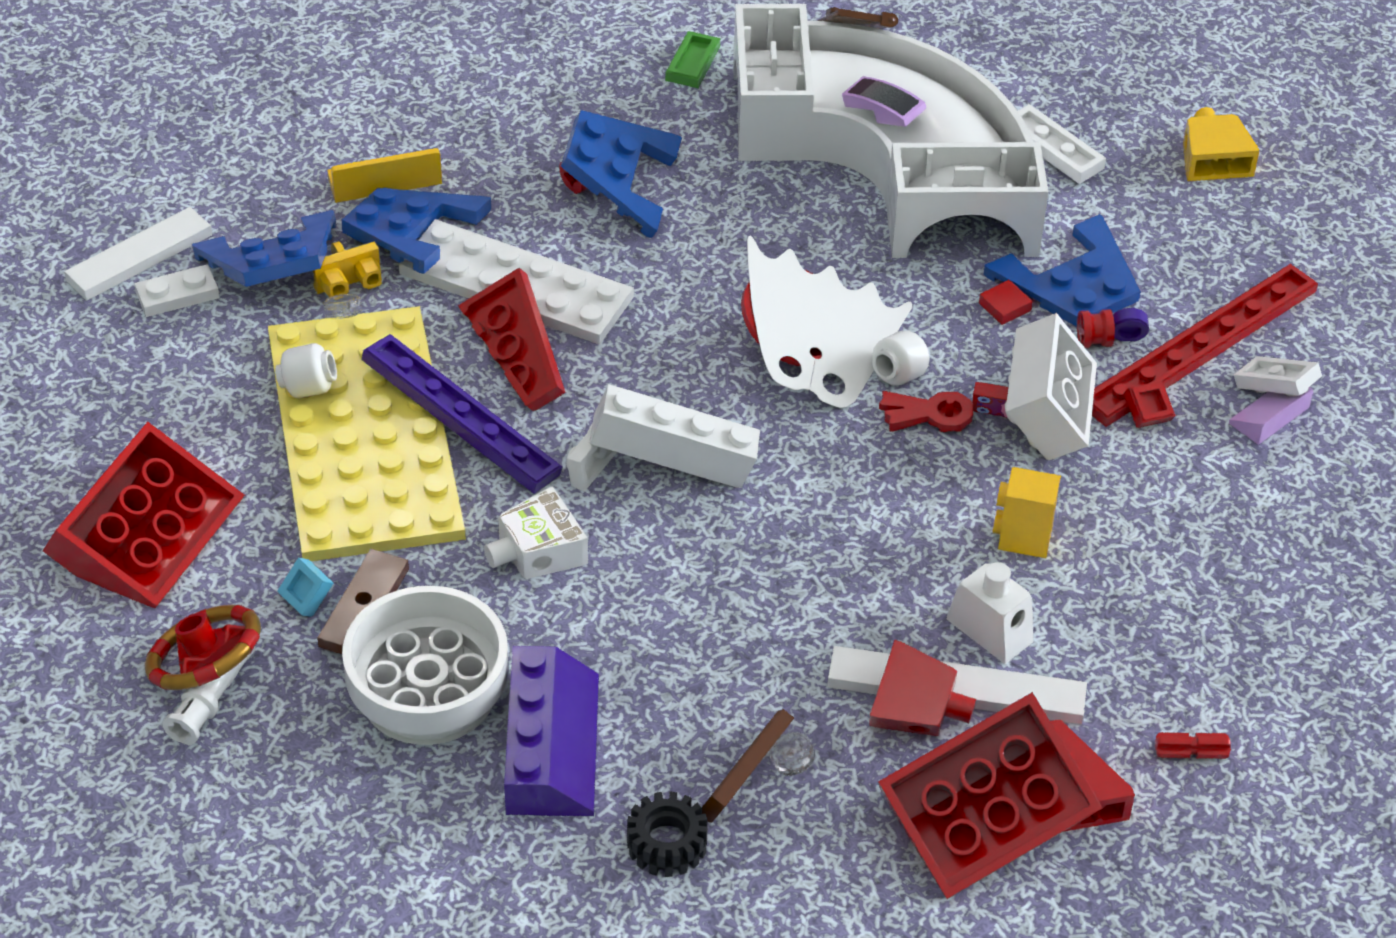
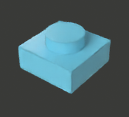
M298 557L277 592L302 616L312 617L334 583L309 559Z

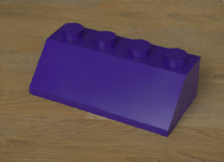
M556 646L512 647L504 776L506 815L594 816L599 674Z

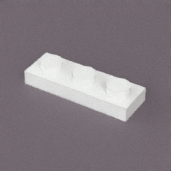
M1030 104L1018 110L1033 142L1041 143L1043 159L1071 179L1081 184L1105 168L1106 158L1039 110Z

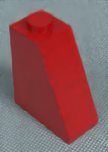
M1062 720L1050 721L1103 808L1065 831L1130 820L1135 797L1132 787Z

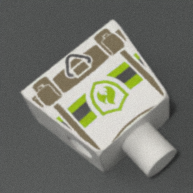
M553 486L503 512L498 518L499 540L484 545L486 559L492 568L513 561L525 579L588 564V537Z

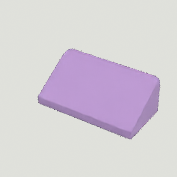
M1309 387L1307 392L1294 397L1283 393L1267 392L1229 420V424L1259 445L1309 408L1313 389Z

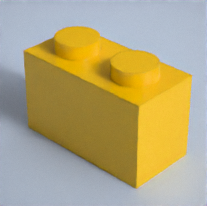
M1012 467L1009 483H1000L996 506L1004 507V510L997 509L993 526V533L1000 534L998 550L1040 558L1047 557L1061 475Z

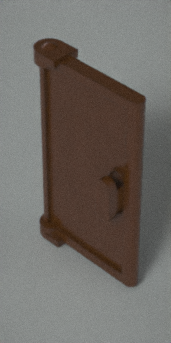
M831 7L826 10V16L817 21L857 24L884 29L895 27L898 24V17L889 12H881V15Z

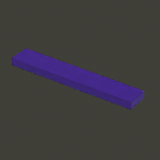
M389 334L363 350L361 359L363 362L533 494L560 476L563 466L393 335Z

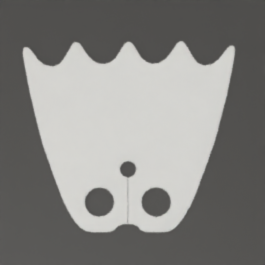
M748 236V272L753 315L761 353L772 379L792 390L810 389L822 402L835 407L845 408L856 401L874 371L872 355L875 345L883 338L898 332L912 309V303L906 302L896 308L887 307L882 303L874 283H868L858 290L847 289L840 282L833 266L826 267L818 274H810L801 267L792 249H787L778 258L771 259L763 255L753 237ZM811 348H818L822 352V357L820 359L812 357L810 354ZM784 356L795 358L801 365L800 375L797 377L785 375L779 367L780 359ZM826 374H836L843 380L845 390L842 394L835 395L825 389L823 378Z

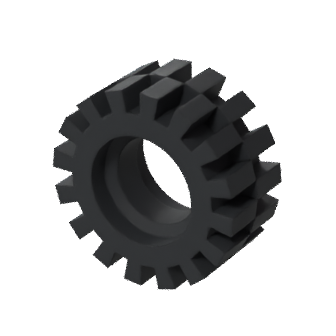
M670 791L669 799H663L662 792L654 793L653 802L646 796L641 799V807L635 804L631 809V816L628 815L627 848H629L631 859L637 858V866L643 870L649 865V874L657 876L659 869H664L665 877H673V869L677 868L679 874L683 875L687 873L688 864L694 869L699 865V857L704 858L707 846L706 814H702V807L698 802L691 807L692 798L684 795L683 799L679 801L677 800L678 792ZM673 826L682 830L684 837L675 842H660L652 838L650 833L657 827Z

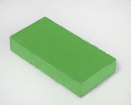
M688 31L665 72V81L699 88L720 48L721 38Z

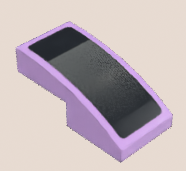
M862 76L842 93L845 107L873 110L877 123L906 127L926 109L925 102L911 92L895 84L872 77Z

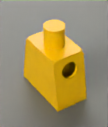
M1204 107L1196 111L1194 117H1190L1187 120L1183 140L1187 181L1254 177L1259 148L1238 116L1234 114L1216 115L1212 108Z

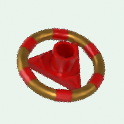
M221 605L203 609L183 618L157 639L147 653L145 661L147 678L152 684L164 690L189 689L202 686L220 678L241 663L254 649L261 632L259 617L254 610L242 605ZM223 620H234L244 624L243 626L226 624L224 627L213 629L211 626L212 623ZM175 643H177L181 674H171L161 669V663Z

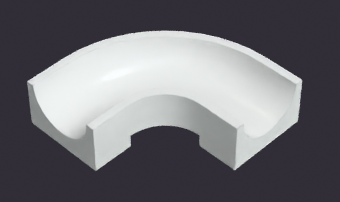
M735 4L733 76L738 78V161H825L840 164L861 173L876 185L885 200L892 258H907L911 244L922 231L936 222L960 215L988 216L1006 223L1021 238L1024 257H1039L1048 199V186L1041 143L1033 142L1024 120L1013 104L981 73L958 58L934 46L891 31L857 24L807 21L806 4ZM862 76L872 77L895 84L911 92L925 102L926 109L906 127L877 123L873 110L845 107L842 93Z

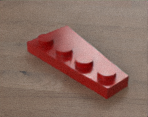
M517 268L458 305L462 313L472 323L474 331L489 348L488 351L504 370V375L525 406L532 411H536L566 393L526 272Z

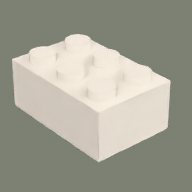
M1057 313L1017 328L1014 347L1012 348L1011 373L1008 377V396L1005 403V412L1008 419L1022 430L1027 436L1030 445L1035 449L1037 448L1046 460H1052L1088 447L1097 362Z

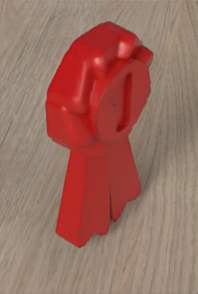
M882 391V400L879 403V409L885 411L884 420L889 424V432L924 422L939 428L941 432H960L973 420L972 401L959 392H938L927 400Z

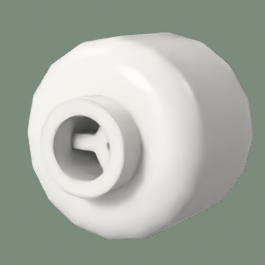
M899 331L883 338L875 345L872 364L876 374L884 382L890 385H903L925 373L929 366L930 356L928 348L921 337L911 331Z
M311 343L285 350L281 357V364L275 367V374L281 388L286 387L290 395L295 398H304L326 393L331 388L332 381L337 379V368L331 351H325L321 345Z

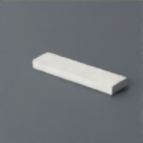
M188 207L64 271L66 281L87 301L191 247L193 243L212 236L211 225L194 209Z

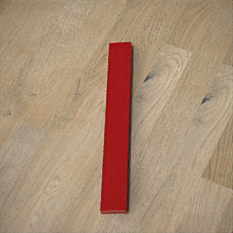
M1290 263L1095 387L1092 417L1105 427L1111 425L1130 412L1123 394L1129 387L1162 381L1165 389L1314 294L1317 291L1318 283Z

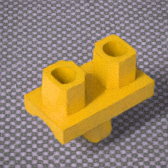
M339 241L331 243L332 255L325 256L321 269L313 270L314 289L317 294L325 292L331 300L345 297L349 293V284L360 281L363 288L372 289L382 284L379 248L375 241L345 250Z

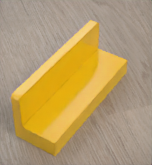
M433 148L332 166L331 169L327 170L335 203L366 198L377 188L411 190L442 184L439 149Z

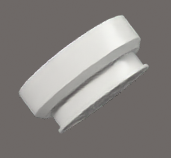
M416 586L397 590L382 596L369 604L356 616L347 630L343 643L342 657L345 682L353 703L378 730L391 738L405 743L433 745L449 742L468 734L486 719L492 707L500 698L508 679V644L506 632L500 619L488 605L478 598L453 588Z

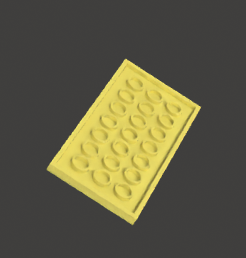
M420 306L268 326L274 374L276 365L281 364V357L285 350L311 343H317L325 351H331L337 368V379L332 381L331 388L326 393L304 398H295L290 395L286 387L281 388L275 374L302 558L318 561L367 554L370 549L388 551L466 540L444 424L361 360L364 349L391 334L432 366Z

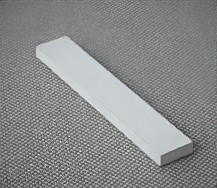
M834 646L827 688L876 695L890 654ZM941 661L957 670V679L953 692L977 699L974 709L999 712L1033 692L1049 720L1060 719L1063 722L1082 725L1087 682Z

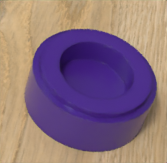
M1124 308L1113 314L1115 339L1135 342L1148 334V315L1144 311L1137 308Z

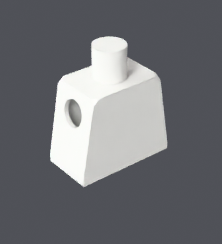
M999 562L985 563L959 584L946 619L998 660L1006 664L1033 643L1032 597L1026 589L1010 578L1011 571L1007 565Z

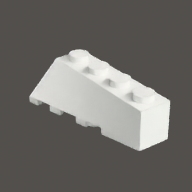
M608 384L594 413L589 444L729 486L742 488L757 460L760 430Z

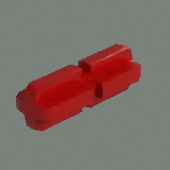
M1160 732L1156 735L1155 751L1160 758H1190L1191 754L1196 755L1197 759H1226L1230 755L1231 742L1229 736L1225 733H1195V736L1191 737L1189 733Z

